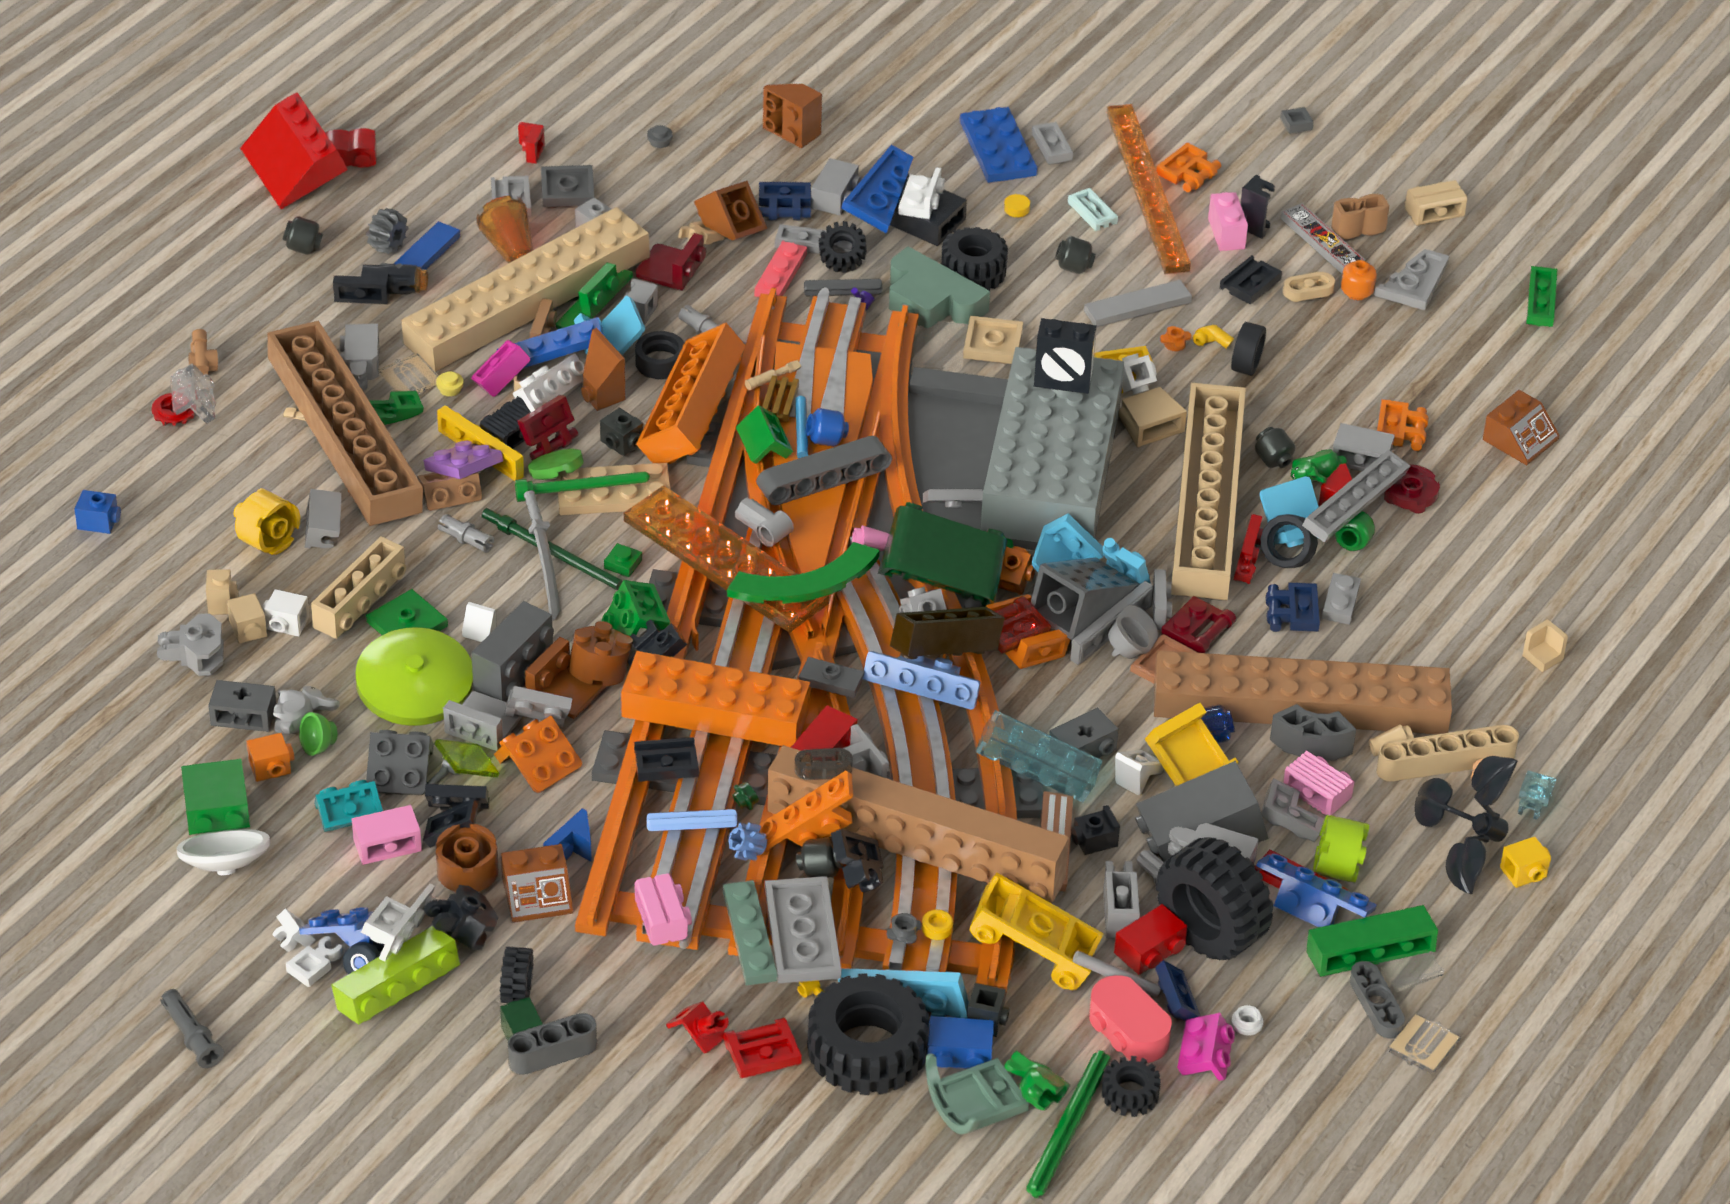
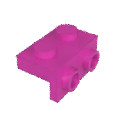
M1221 1013L1186 1020L1177 1066L1183 1076L1212 1070L1219 1081L1226 1079L1227 1068L1231 1062V1045L1235 1040V1034L1232 1026L1227 1024Z

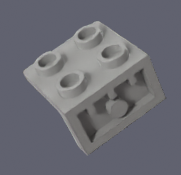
M472 691L463 704L449 700L443 708L445 733L495 751L500 749L501 745L499 742L510 735L523 716L514 714L511 717L504 715L507 702L476 691Z

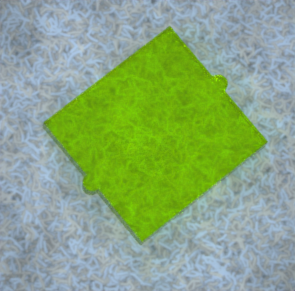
M436 739L434 742L443 755L442 758L449 763L455 773L498 778L500 773L491 762L492 759L485 754L478 744Z

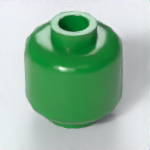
M1361 511L1335 533L1336 541L1342 548L1348 551L1363 549L1375 533L1374 521L1367 513Z

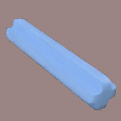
M735 809L647 814L648 831L732 828L737 826V812Z

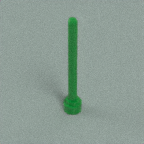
M635 472L534 484L532 481H527V479L515 480L517 502H525L524 493L527 491H534L535 495L646 483L649 481L650 475L648 472Z

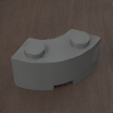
M1296 704L1273 715L1270 740L1285 753L1300 757L1305 751H1308L1315 756L1323 757L1325 760L1335 761L1353 754L1356 728L1339 711L1330 714H1316Z

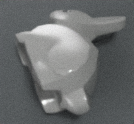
M312 686L303 687L301 692L297 690H279L278 703L275 705L273 716L276 717L275 732H282V734L287 735L299 733L301 720L306 713L317 710L334 711L339 708L340 702L333 698L324 697L319 689Z

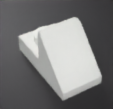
M1143 750L1117 752L1115 757L1116 783L1136 795L1142 794L1150 775L1162 774L1164 770L1156 757Z

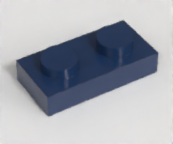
M1163 960L1155 969L1159 977L1158 985L1165 993L1168 1001V1011L1174 1018L1184 1021L1201 1017L1184 971Z

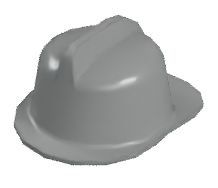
M1128 605L1118 615L1116 622L1108 633L1109 641L1114 647L1111 654L1113 657L1121 654L1128 659H1133L1151 650L1157 640L1158 632L1153 619L1143 609L1135 605Z

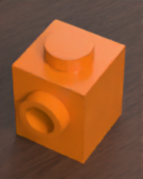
M282 732L246 741L248 761L256 782L291 774L290 761L295 760L291 743H285Z

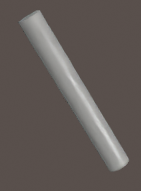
M1076 951L1073 956V963L1106 977L1114 975L1130 977L1147 994L1157 997L1161 990L1158 984L1080 951Z

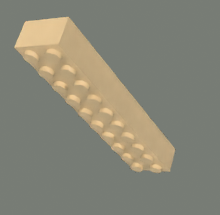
M615 207L402 319L404 345L436 372L535 319L542 298L553 300V309L579 295V290L607 262L615 264L617 273L646 260L650 257L649 233L619 208Z
M1191 383L1171 595L1228 600L1246 388Z

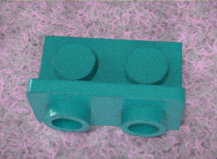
M359 780L349 784L347 788L338 790L337 787L325 788L315 796L314 801L315 808L319 811L324 832L352 826V818L383 811L375 781L367 783L366 780Z

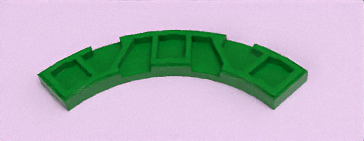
M853 542L840 557L816 570L797 575L760 576L739 571L727 589V597L754 603H764V600L782 601V604L821 598L844 589L847 583L865 575L879 559L880 550Z

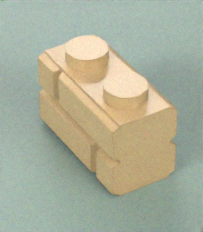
M1456 180L1414 187L1407 190L1405 210L1412 217L1416 226L1465 216L1467 196L1460 189Z

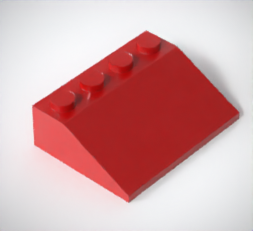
M298 92L275 104L240 148L280 209L285 208L348 170L336 147Z

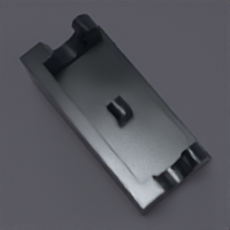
M1255 175L1242 187L1240 204L1248 224L1247 232L1262 239L1266 236L1265 228H1270V222L1266 220L1270 194L1262 191V189L1274 192L1275 186L1261 179L1259 175Z

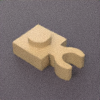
M702 221L690 223L689 226H682L678 236L679 238L690 239L694 233L704 235V244H712V242L724 240V236L704 226Z

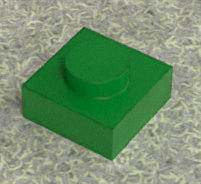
M617 543L605 558L604 569L630 577L642 561V552Z

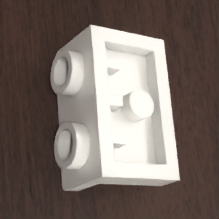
M935 168L932 178L910 174L899 204V214L925 219L930 218L932 210H937L938 193L942 194L944 190L945 178H941V168Z

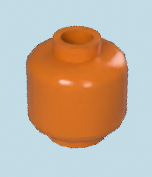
M1363 260L1348 263L1343 269L1341 289L1344 294L1353 300H1363L1371 296L1376 285V269Z

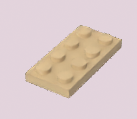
M667 463L579 468L567 474L565 470L559 472L556 481L635 472H648L650 475V479L646 483L557 492L559 514L575 515L672 509Z

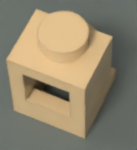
M230 569L207 570L206 598L208 614L226 615L228 614L227 600L239 597L237 581L231 580Z

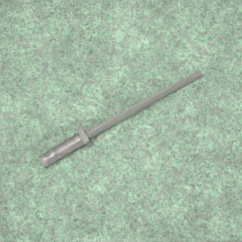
M527 491L524 493V498L526 499V505L532 519V525L528 530L529 534H535L544 575L549 613L552 614V621H554L560 612V604L551 552L546 535L550 524L549 521L542 520L535 492Z

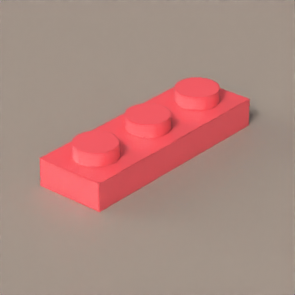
M782 241L755 286L754 296L760 297L761 293L769 294L771 287L777 288L776 295L783 296L807 256V247Z

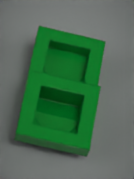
M390 391L389 400H369L384 425L407 420L423 413L424 410L417 391Z

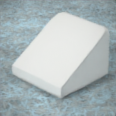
M468 602L462 636L482 642L496 628L495 609Z

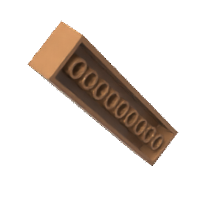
M319 320L267 332L269 361L369 526L422 513L423 487Z
M1157 650L1154 681V717L1173 718L1194 705L1201 703L1206 710L1205 715L1201 718L1202 720L1272 724L1274 714L1298 704L1303 709L1316 714H1330L1339 711L1356 729L1388 731L1401 724L1402 727L1409 725L1412 733L1444 734L1448 733L1452 713L1450 668Z
M784 745L768 769V812L774 814L780 812L842 772L848 771L852 774L853 797L841 804L840 807L852 813V824L843 828V830L877 839L879 848L989 883L997 872L1053 904L1066 878L1068 836Z

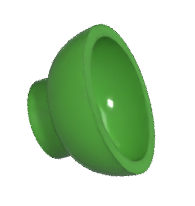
M314 712L306 713L301 720L299 728L301 746L305 753L310 756L323 753L329 745H333L336 742L338 736L337 727L334 722L328 721L321 714Z

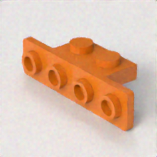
M848 771L842 772L760 823L759 833L766 834L767 839L765 851L786 838L802 847L803 843L807 840L830 837L831 833L852 824V813L840 807L841 804L853 797L852 774Z

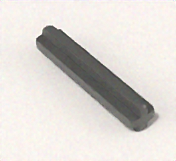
M881 279L804 281V294L806 296H818L821 289L828 288L829 296L853 295L851 290L855 287L860 293L867 291L871 295H877L882 293Z

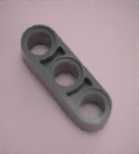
M579 1013L512 1035L508 1040L509 1068L516 1074L525 1075L592 1053L597 1046L596 1020L589 1014Z

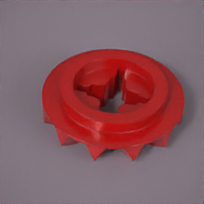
M168 393L158 397L153 402L151 410L155 421H161L163 426L172 423L175 427L176 423L186 424L187 419L194 418L196 403L193 398L186 394ZM173 406L176 407L177 412H171Z

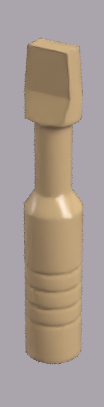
M798 360L789 362L782 368L769 370L745 380V386L748 390H752L769 383L772 375L778 377L788 372L792 373L802 366Z

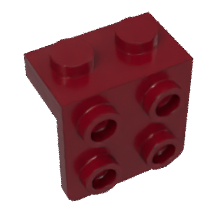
M694 233L682 250L660 243L654 244L650 250V257L642 261L636 269V277L683 291L705 259L704 235Z

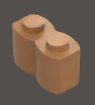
M1368 194L1359 199H1340L1334 203L1331 228L1342 239L1355 238L1361 234L1375 235L1382 233L1387 227L1390 205L1383 194Z

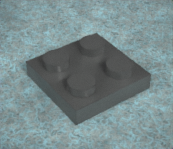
M593 165L541 166L543 207L581 206L594 198Z

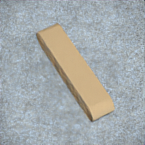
M1497 725L1387 742L1381 745L1379 749L1376 772L1385 781H1399L1472 770L1473 764L1477 760L1489 756L1514 759L1519 733L1512 726Z

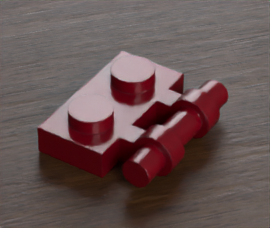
M558 395L517 421L526 445L534 446L537 444L536 449L529 453L532 461L560 447L565 448L572 443V439L578 436V431L575 427L567 428V425L575 421L566 396ZM556 432L555 438L549 441L548 437Z

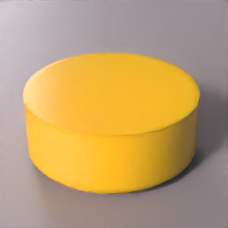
M1021 194L1009 195L1004 201V211L1011 217L1019 218L1026 216L1030 211V200Z
M931 910L922 918V932L932 940L946 939L953 932V918L944 910Z

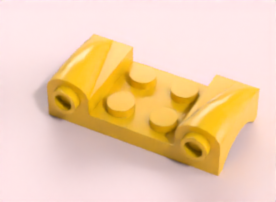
M997 872L985 887L970 926L971 934L982 943L994 944L1005 934L1040 956L1054 962L1051 978L1060 988L1068 990L1078 989L1091 972L1090 969L1073 963L1074 954L1076 951H1080L1093 957L1104 934Z

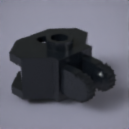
M459 885L454 894H450L447 900H432L424 908L426 915L434 918L432 925L436 930L445 931L447 935L458 940L471 950H482L487 939L485 931L493 932L498 920V916L487 898L469 885Z

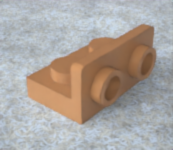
M478 472L462 479L437 473L417 476L423 487L427 509L430 511L482 500Z

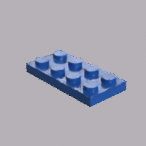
M1009 107L960 113V124L987 183L1037 176V166Z

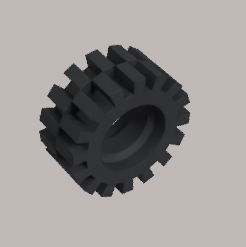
M843 221V226H839L838 222H834V228L828 225L826 232H821L819 253L822 263L826 262L828 269L833 266L834 272H838L839 268H842V273H847L848 267H850L851 271L856 270L855 264L859 267L862 265V259L865 260L867 249L865 234L862 233L860 227L856 230V224L851 223L850 227H848L847 221ZM838 241L851 242L853 248L847 253H837L833 250V245Z
M506 946L500 977L501 1003H510L530 997L534 966L532 948Z
M1126 1056L1120 1057V1063L1115 1059L1111 1061V1067L1107 1065L1105 1068L1102 1098H1104L1106 1106L1111 1105L1113 1112L1120 1109V1115L1126 1116L1127 1112H1131V1117H1137L1138 1111L1145 1115L1148 1109L1152 1111L1155 1108V1103H1158L1161 1085L1159 1070L1155 1071L1153 1063L1147 1066V1060L1144 1058L1137 1062V1056H1131V1061H1127ZM1134 1082L1143 1088L1131 1091L1122 1088L1120 1084Z

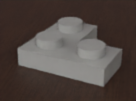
M1273 778L1268 787L1261 811L1262 817L1266 818L1273 825H1280L1292 831L1299 838L1315 842L1320 834L1323 818L1296 806L1300 791Z

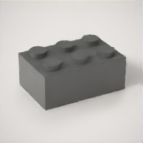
M525 601L510 613L472 651L474 691L507 702L514 686L523 687L526 684L525 670L553 644L552 614Z

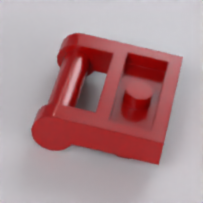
M785 1017L775 1019V1023L736 1033L734 1030L723 1033L725 1046L731 1054L741 1079L802 1064V1055Z

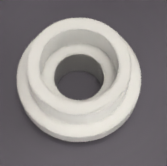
M1245 1005L1238 1008L1233 1014L1231 1024L1234 1030L1240 1034L1254 1035L1261 1031L1263 1017L1257 1008Z

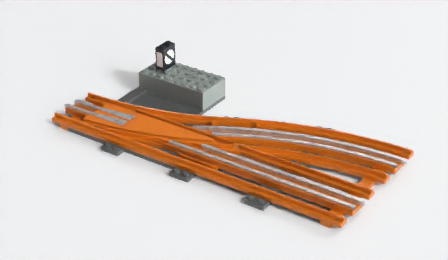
M771 287L769 294H760L723 423L711 421L709 430L700 443V449L693 455L687 454V464L709 467L679 572L653 569L649 583L655 585L670 622L680 631L687 643L674 658H686L691 637L693 647L696 651L699 650L698 624L720 627L710 664L769 675L772 670L801 664L797 680H799V675L808 657L835 664L834 657L857 652L863 668L867 653L870 651L898 658L900 652L892 648L890 642L896 614L900 613V599L909 597L908 591L925 587L926 591L941 588L913 579L904 580L902 576L894 574L891 578L877 574L884 551H880L879 559L861 578H855L847 583L846 587L842 590L809 601L782 604V601L764 600V603H754L727 597V589L739 571L760 576H790L821 568L836 560L850 547L854 528H861L863 525L890 533L896 509L899 506H905L906 502L922 506V511L983 531H987V529L1001 531L1004 533L1005 538L1013 541V546L1029 550H1036L1045 525L1067 513L1095 538L1119 417L1124 361L1094 357L1097 325L1041 318L1036 350L1015 347L1008 379L914 367L911 375V356L919 314L908 313V305H903L901 312L892 311L886 335L861 332L866 316V303L861 302V298L850 297L848 305L829 302L828 288H823L818 293V297L813 296L806 324L802 325L782 322L787 306V297L776 295L777 288ZM798 360L802 366L800 369L792 373L788 372L777 377V380L782 381L783 377H788V382H793L794 378L799 379L796 397H806L807 418L809 414H813L818 408L840 411L844 416L845 422L849 424V431L845 439L842 438L837 446L868 436H877L891 454L892 462L882 472L780 505H772L758 487L756 480L758 475L765 469L799 459L797 457L795 401L789 421H780L794 451L786 459L771 450L757 464L753 463L736 426L757 405L763 406L769 383L748 390L745 386V380L769 370H777L786 366L789 362ZM776 388L774 393V397L769 410L771 413L776 401L779 388ZM789 389L785 390L778 414H783L790 392ZM808 436V455L833 448V446L815 444L811 441L810 436ZM929 489H982L983 491L981 502L962 503L961 508H945V503H923V493ZM748 497L773 513L777 511L785 512L792 520L794 529L775 545L767 547L758 539L756 531L735 518V511L739 507L740 502ZM941 589L946 609L984 607L981 602L973 600V596L964 599L960 594ZM972 652L963 653L962 656L943 654L944 659L947 658V655L949 656L950 661L953 662L952 665L961 667L959 675L979 680L981 683L975 708L972 710L966 708L979 768L952 769L938 700L868 681L879 716L890 771H887V779L1015 820L1019 818H1041L1043 791L1039 766L1011 767L998 705L981 654ZM810 687V707L800 736L826 705L851 716L846 696ZM635 719L631 734L604 730L592 769V781L616 784L575 922V932L606 936L610 922L637 925L636 941L650 943L635 901V893L619 891L648 789L674 792L669 812L735 809L736 802L732 797V794L735 793L734 786H740L742 783L747 782L759 798V802L756 804L764 805L760 821L762 823L775 815L768 812V769L777 755L750 751L753 742L751 740L692 730L690 737H694L699 777L638 782L634 742L663 740L666 725ZM730 828L663 831L651 878L669 873L674 884L681 885L684 898L681 904L683 907H689L692 925H688V937L686 939L674 942L669 940L667 943L660 945L698 950L701 935L730 939L728 955L738 956L727 907L710 904ZM787 838L757 856V860H750L745 881L754 880L770 945H773L765 893V881L779 880L789 841ZM896 853L895 888L891 919L897 914L908 913L921 922V929L916 933L917 940L912 944H907L897 939H889L887 937V930L860 926L864 893L860 890L859 884L851 889L846 886L842 868H839L838 874L834 876L831 906L842 969H852L854 958L882 961V970L950 971L977 975L976 983L1006 989L1007 994L1015 957V949H1013L1014 940L1003 934L998 942L994 944H978L952 940L953 932L948 938L943 940H932L923 934L922 918L931 910L938 909L948 912L953 918L954 926L957 873L950 872L946 869Z

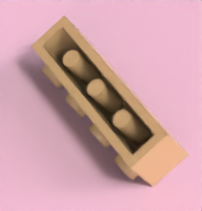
M380 536L311 603L313 628L335 639L349 630L353 623L362 614L366 613L379 597L384 596L387 590L404 576L406 572L404 547Z

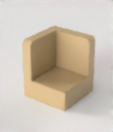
M1547 619L1527 632L1522 656L1540 671L1544 672L1563 661L1568 636Z

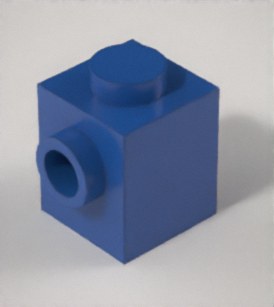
M83 490L74 508L78 530L110 534L114 524L118 523L121 517V508L117 506L116 494Z

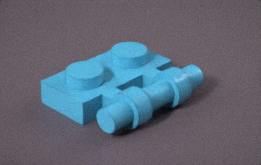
M1107 538L1104 541L1103 553L1107 559L1106 564L1139 584L1144 581L1151 584L1146 560L1142 555L1135 551L1131 553L1123 547L1120 550L1119 544L1113 538Z

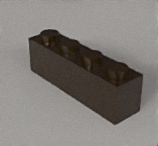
M988 607L897 613L890 646L907 659H917L918 656L938 658L941 654L962 656L963 653L967 652L984 654L985 651L998 650L1005 617Z

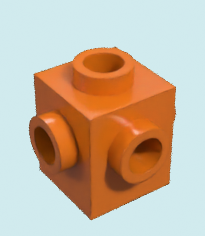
M1014 546L1013 549L1006 547L998 588L1023 595L1027 582L1033 580L1036 571L1032 566V556L1026 549Z

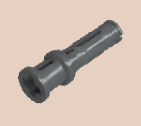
M170 989L161 996L160 1002L184 1034V1044L188 1050L195 1053L197 1064L201 1068H211L217 1065L224 1056V1050L221 1045L213 1041L210 1029L197 1021L178 990Z

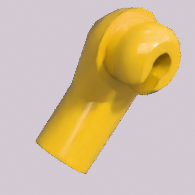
M1217 325L1200 327L1193 335V342L1198 346L1216 341L1227 349L1234 341L1232 336Z

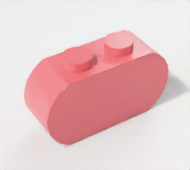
M1120 975L1108 976L1099 980L1094 985L1091 991L1089 1020L1093 1028L1101 1032L1111 1042L1113 1048L1118 1052L1121 1051L1130 1061L1131 1056H1137V1062L1144 1058L1147 1060V1063L1162 1058L1169 1048L1172 1027L1171 1017L1130 977Z

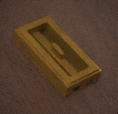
M775 375L771 377L762 407L768 411L770 410L775 390L779 388L772 413L778 417L779 421H789L799 387V379L794 378L793 382H788V377H783L782 381L777 380ZM789 389L790 392L783 414H778L785 390Z

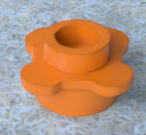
M1175 326L1168 327L1167 332L1160 336V341L1170 351L1183 350L1186 346V341L1191 339L1190 332Z

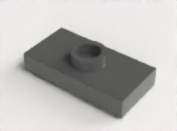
M808 657L799 675V680L810 682V687L855 698L863 681L864 671Z

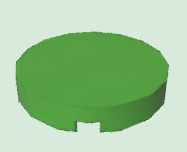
M564 449L536 458L528 465V469L532 478L547 480L557 478L559 472L564 470L566 474L574 472L583 465L584 460L581 450Z

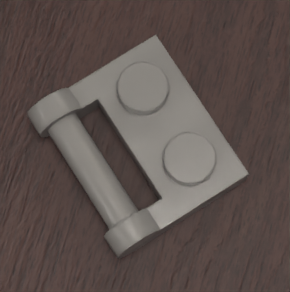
M514 686L507 699L504 715L513 717L515 714L538 720H544L552 716L557 725L563 728L565 718L571 709L572 698Z

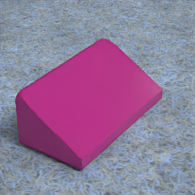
M507 340L471 376V379L489 395L495 397L530 362V357L520 346Z

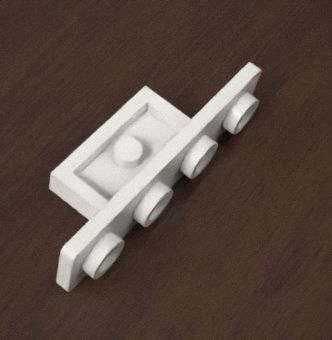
M574 353L550 369L545 365L532 373V375L519 382L521 388L515 391L513 395L515 398L517 396L521 397L532 412L558 395H563L583 381L585 366Z
M429 883L410 908L386 896L368 918L361 933L369 936L377 943L385 944L379 959L386 961L391 953L397 954L404 940L407 941L411 936L414 927L418 928L426 914L424 912L425 905L436 899L432 897L435 885Z

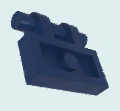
M759 182V206H769L759 207L762 216L769 217V220H777V218H792V220L811 218V208H801L811 207V182Z
M1288 582L1287 590H1279V586L1276 584L1268 586L1265 599L1269 610L1266 616L1271 631L1278 632L1281 630L1283 622H1289L1290 631L1319 632L1320 619L1316 583ZM1288 604V608H1280V606Z

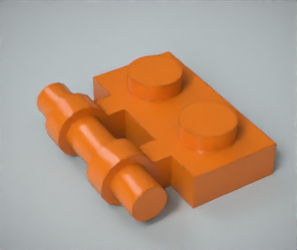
M1187 142L1157 165L1156 174L1174 184H1178L1182 180L1186 181L1183 184V189L1186 192H1190L1200 188L1206 179L1214 177L1217 174V170L1221 168V163L1218 160L1207 161V152Z
M1382 399L1377 431L1394 434L1393 446L1402 447L1403 440H1409L1413 450H1421L1422 445L1426 441L1424 429L1428 426L1429 420L1427 410L1424 407H1419L1416 411L1408 410L1409 403ZM1406 424H1412L1413 427H1408Z

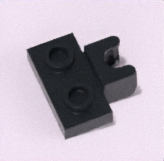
M648 620L646 622L647 632L642 637H637L635 634L630 636L633 639L632 644L637 651L674 657L687 645L680 631L672 623L662 630L654 621ZM634 656L628 661L630 666L633 662Z
M843 829L831 833L833 853L837 862L847 865L842 868L846 886L851 889L859 884L860 890L864 893L882 885L881 869L884 866L878 840Z

